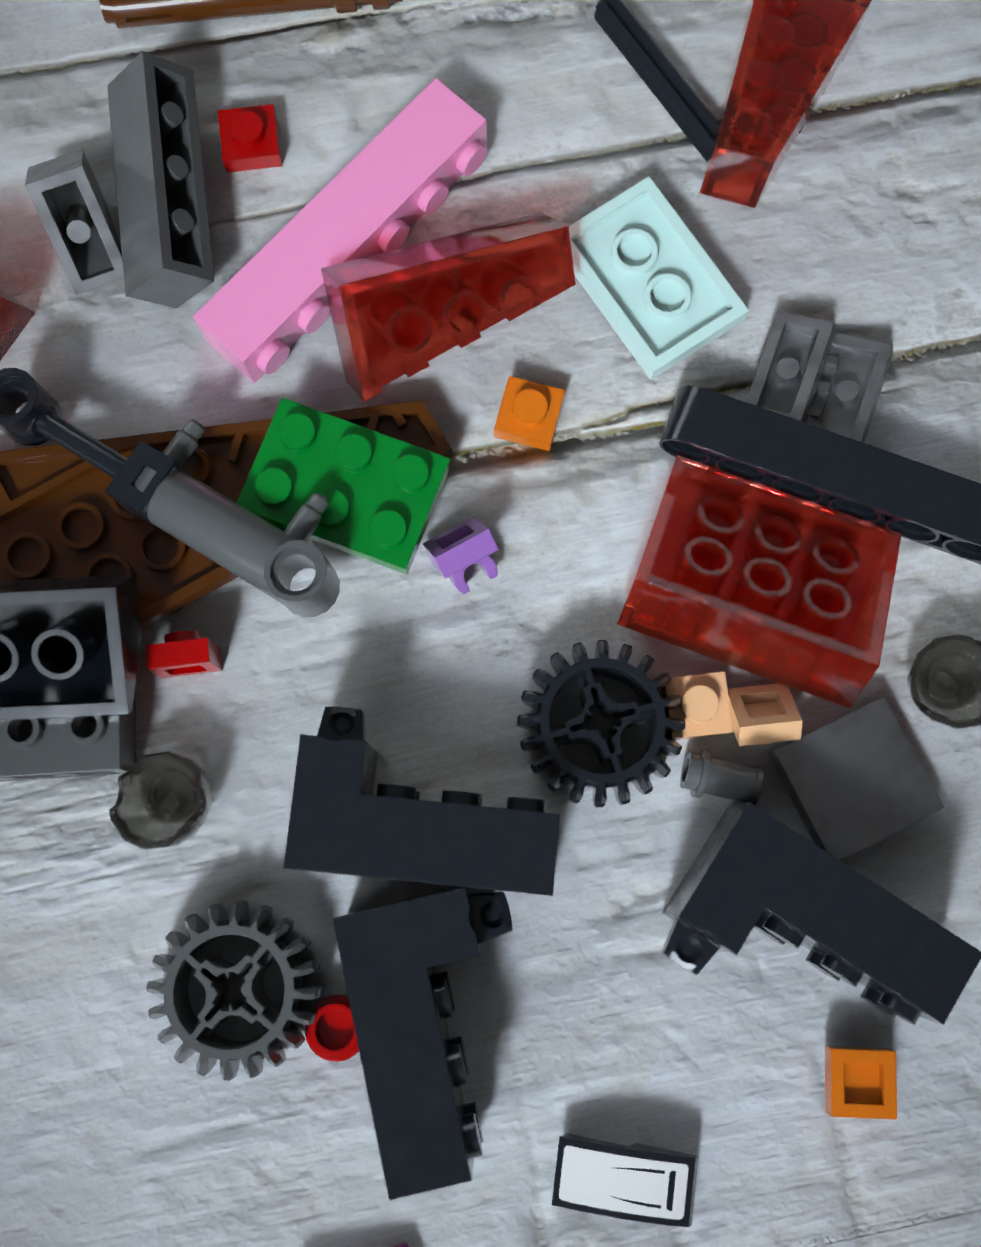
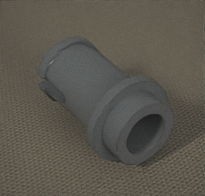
M701 749L698 754L693 752L687 753L681 771L680 787L690 790L691 796L695 798H700L705 793L740 802H750L756 805L763 787L764 771L761 767H750L711 757L709 750Z

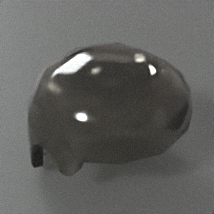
M962 634L935 638L913 657L907 677L909 692L918 710L930 721L951 729L981 726V640H975L970 636Z
M171 751L144 755L128 769V772L118 777L119 791L117 801L109 810L110 820L124 841L144 850L175 847L195 836L205 823L211 801L210 782L206 778L205 771L193 759Z

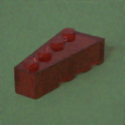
M751 0L699 193L756 208L784 161L792 143L802 131L820 96L825 92L835 71L850 50L872 0Z
M542 212L321 268L345 380L363 402L382 393L381 387L404 374L409 378L430 366L428 361L457 345L463 348L481 338L480 332L506 318L508 321H511L576 285L569 226Z

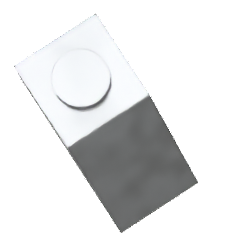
M81 149L28 167L25 186L75 295L124 279L121 245L107 204L84 150Z

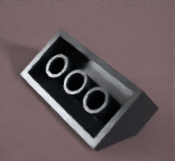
M136 574L0 581V720L129 714L132 711L142 636Z

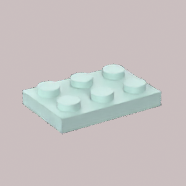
M649 176L554 235V248L650 380L743 322L749 313L747 306Z

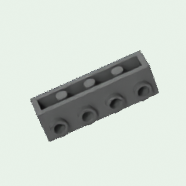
M142 51L107 85L125 295L134 299L178 308L214 282L193 70Z
M134 700L132 711L129 714L0 720V782L137 774L136 701Z

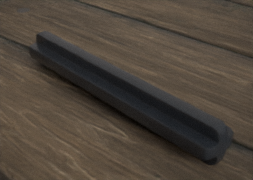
M600 0L595 6L594 19L713 171L719 176H725L737 168L744 156L743 150L624 0Z

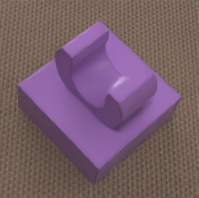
M475 516L423 543L432 564L445 579L449 577L452 584L463 594L470 591L468 584L464 580V572L468 566L475 563L481 564V568L490 579L497 577V566L489 555L499 549L490 530Z

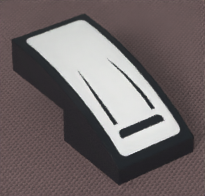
M567 1133L559 1137L552 1205L631 1221L690 1227L693 1219L699 1156L639 1143L625 1146Z

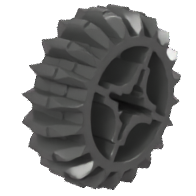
M235 901L231 909L229 921L221 903L212 904L208 907L207 913L209 926L198 914H190L185 918V927L191 939L178 931L169 932L165 937L168 946L176 953V956L170 954L154 956L152 964L157 969L166 972L167 975L166 979H155L147 983L146 989L148 992L164 994V1003L150 1008L148 1016L150 1019H159L167 1015L171 1026L158 1034V1041L164 1044L175 1039L177 1036L183 1041L174 1056L175 1061L178 1063L185 1062L195 1052H198L200 1056L196 1065V1073L205 1076L211 1072L217 1059H220L222 1079L231 1081L237 1075L241 1059L245 1072L250 1078L260 1075L263 1071L262 1054L275 1067H278L286 1060L285 1050L279 1040L295 1049L304 1043L305 1037L303 1033L293 1023L294 1021L303 1025H312L314 1023L316 1012L309 1007L301 1005L302 999L312 1000L322 996L323 988L317 984H303V976L316 972L321 966L317 959L309 960L300 965L296 954L307 949L311 941L308 936H302L288 944L284 938L294 926V921L290 917L280 920L273 929L269 928L273 916V908L271 906H260L253 920L250 921L248 902ZM224 935H240L259 942L251 953L246 954L238 964H232L221 956L213 957L204 950L211 942ZM273 956L279 964L284 980V1001L280 1012L273 1007L275 1001L268 996L263 986V977L271 964L270 960ZM192 967L196 970L194 976L202 983L206 992L205 1005L197 1017L192 1010L188 994L189 977ZM250 970L244 977L245 982L241 987L242 994L247 998V1004L244 1003L243 998H240L221 1008L227 1000L225 996L230 990V986L224 981L225 976L223 974H226L229 980ZM231 1015L240 1016L251 1024L258 1021L269 1030L264 1036L249 1041H230L213 1034L217 1027L224 1023Z

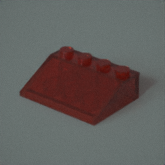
M677 455L617 625L851 708L880 666L902 534Z

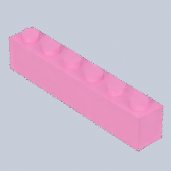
M435 78L193 316L205 341L253 384L265 373L272 374L278 370L288 358L290 348L305 333L311 334L324 324L330 314V307L345 292L351 294L358 290L366 281L370 273V267L385 252L392 254L398 250L408 237L410 227L424 213L431 215L437 211L445 201L449 188L463 174L470 176L481 166L488 151L487 120L440 80Z

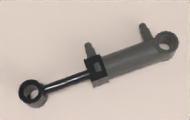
M3 368L0 370V429L16 443L24 446H38L52 440L114 479L105 492L126 511L161 532L163 530L282 603L293 614L301 617H316L327 612L335 604L340 593L338 575L324 554L314 544L308 542L322 521L323 513L329 506V501L319 493H313L306 504L301 505L286 529L282 531L182 469L198 447V441L205 432V427L196 420H188L183 429L177 431L163 453L140 441L129 458H126L62 419L59 403L26 371L18 368ZM23 403H26L25 407H23L19 412L16 413L17 409ZM309 568L315 569L314 580L307 588L300 591L290 590L291 581L299 571Z

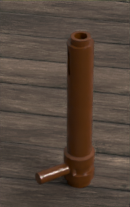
M99 0L106 24L115 23L118 29L335 8L338 14L358 12V6L372 5L373 10L390 9V3L403 2V0Z

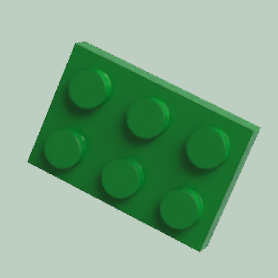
M281 398L237 503L272 525L286 529L301 505L306 504L313 493H319L328 499L329 506L323 513L322 521L310 539L408 575L451 468V460L445 456Z

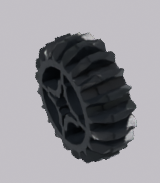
M598 640L594 659H588L586 648L581 642L575 643L572 647V657L575 664L571 666L560 653L556 652L551 655L550 663L557 676L553 677L544 670L536 669L532 679L544 690V693L525 690L521 696V701L524 704L538 709L537 714L525 713L518 715L517 718L518 727L536 729L537 735L526 737L520 741L521 750L523 752H530L541 748L544 754L530 765L533 774L541 773L551 765L557 772L549 780L547 788L551 792H555L560 788L564 779L573 782L574 785L569 793V801L574 804L579 803L585 787L593 788L592 801L595 808L605 806L607 788H613L615 798L620 805L629 803L630 791L627 783L631 781L643 795L650 793L653 790V786L645 771L648 769L658 777H667L671 769L667 763L658 757V754L678 756L682 750L681 745L665 738V734L681 732L685 729L684 720L666 718L665 714L668 710L675 709L682 704L680 695H670L661 698L658 692L664 689L671 681L669 674H660L651 681L645 674L652 667L654 659L646 655L642 658L637 668L628 664L627 662L632 654V646L628 644L622 645L617 659L608 658L609 645L607 640ZM596 676L610 677L623 682L635 691L642 702L619 703L613 701L606 695L602 683H598ZM578 680L581 690V713L579 716L565 721L563 725L550 728L549 716L554 700L565 687ZM594 704L604 718L613 716L616 719L623 717L616 726L613 725L609 729L608 733L612 737L607 742L605 738L602 739L598 730L588 731L587 728L578 730L581 729L585 721L589 722L593 714L590 711ZM649 719L650 731L646 748L638 761L625 769L621 759V754L623 753L620 742L622 731L628 727L635 726L638 722ZM573 743L589 745L595 750L599 762L603 763L606 774L592 773L578 768L561 754L557 746Z

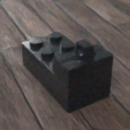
M326 706L317 736L300 734L283 869L553 896L560 814L546 813L547 801L508 797L506 809L482 806V794L443 790L441 802L420 800V792L416 791L417 788L392 784H378L377 795L374 796L378 752L366 741L365 713L362 710Z
M750 802L726 808L662 912L674 920L661 952L671 961L695 975L699 974L719 949L737 955L752 929L756 928L781 945L787 943L796 949L802 945L809 949L810 952L805 961L836 981L842 979L855 987L858 983H861L865 986L860 995L861 998L889 1016L895 1018L897 1015L913 1025L916 1024L919 1017L944 1025L981 960L980 950Z
M462 887L332 918L389 1201L472 1181L474 1158L483 1156L481 1145L484 1142L476 1102L464 1104L461 1087L468 1086L467 1076H469L467 1057L462 1037L450 1038L446 1018L453 1017V1010H455L448 972L436 974L435 966L480 956L481 943L513 930L512 918L505 893L470 894L468 887Z

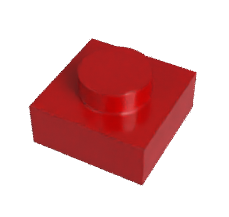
M274 104L217 110L222 162L227 173L282 167L278 122Z
M199 631L171 632L164 635L165 643L145 645L147 670L163 679L222 671L220 647L208 637L202 638Z

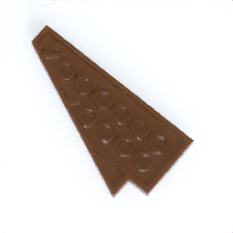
M423 400L324 412L447 458L453 457L452 448ZM272 419L206 426L204 434L198 441V447L182 469L237 503ZM180 430L99 439L98 441L124 457L129 458L140 441L163 453L177 431ZM57 444L0 451V581L136 574L142 632L238 578L235 574L163 530L161 532L126 511L105 492L114 478Z

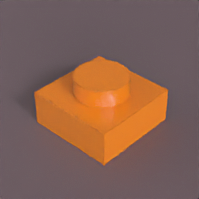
M509 376L494 427V437L550 452L565 397V390Z
M825 1045V1112L831 1117L897 1120L896 1051L890 1048Z

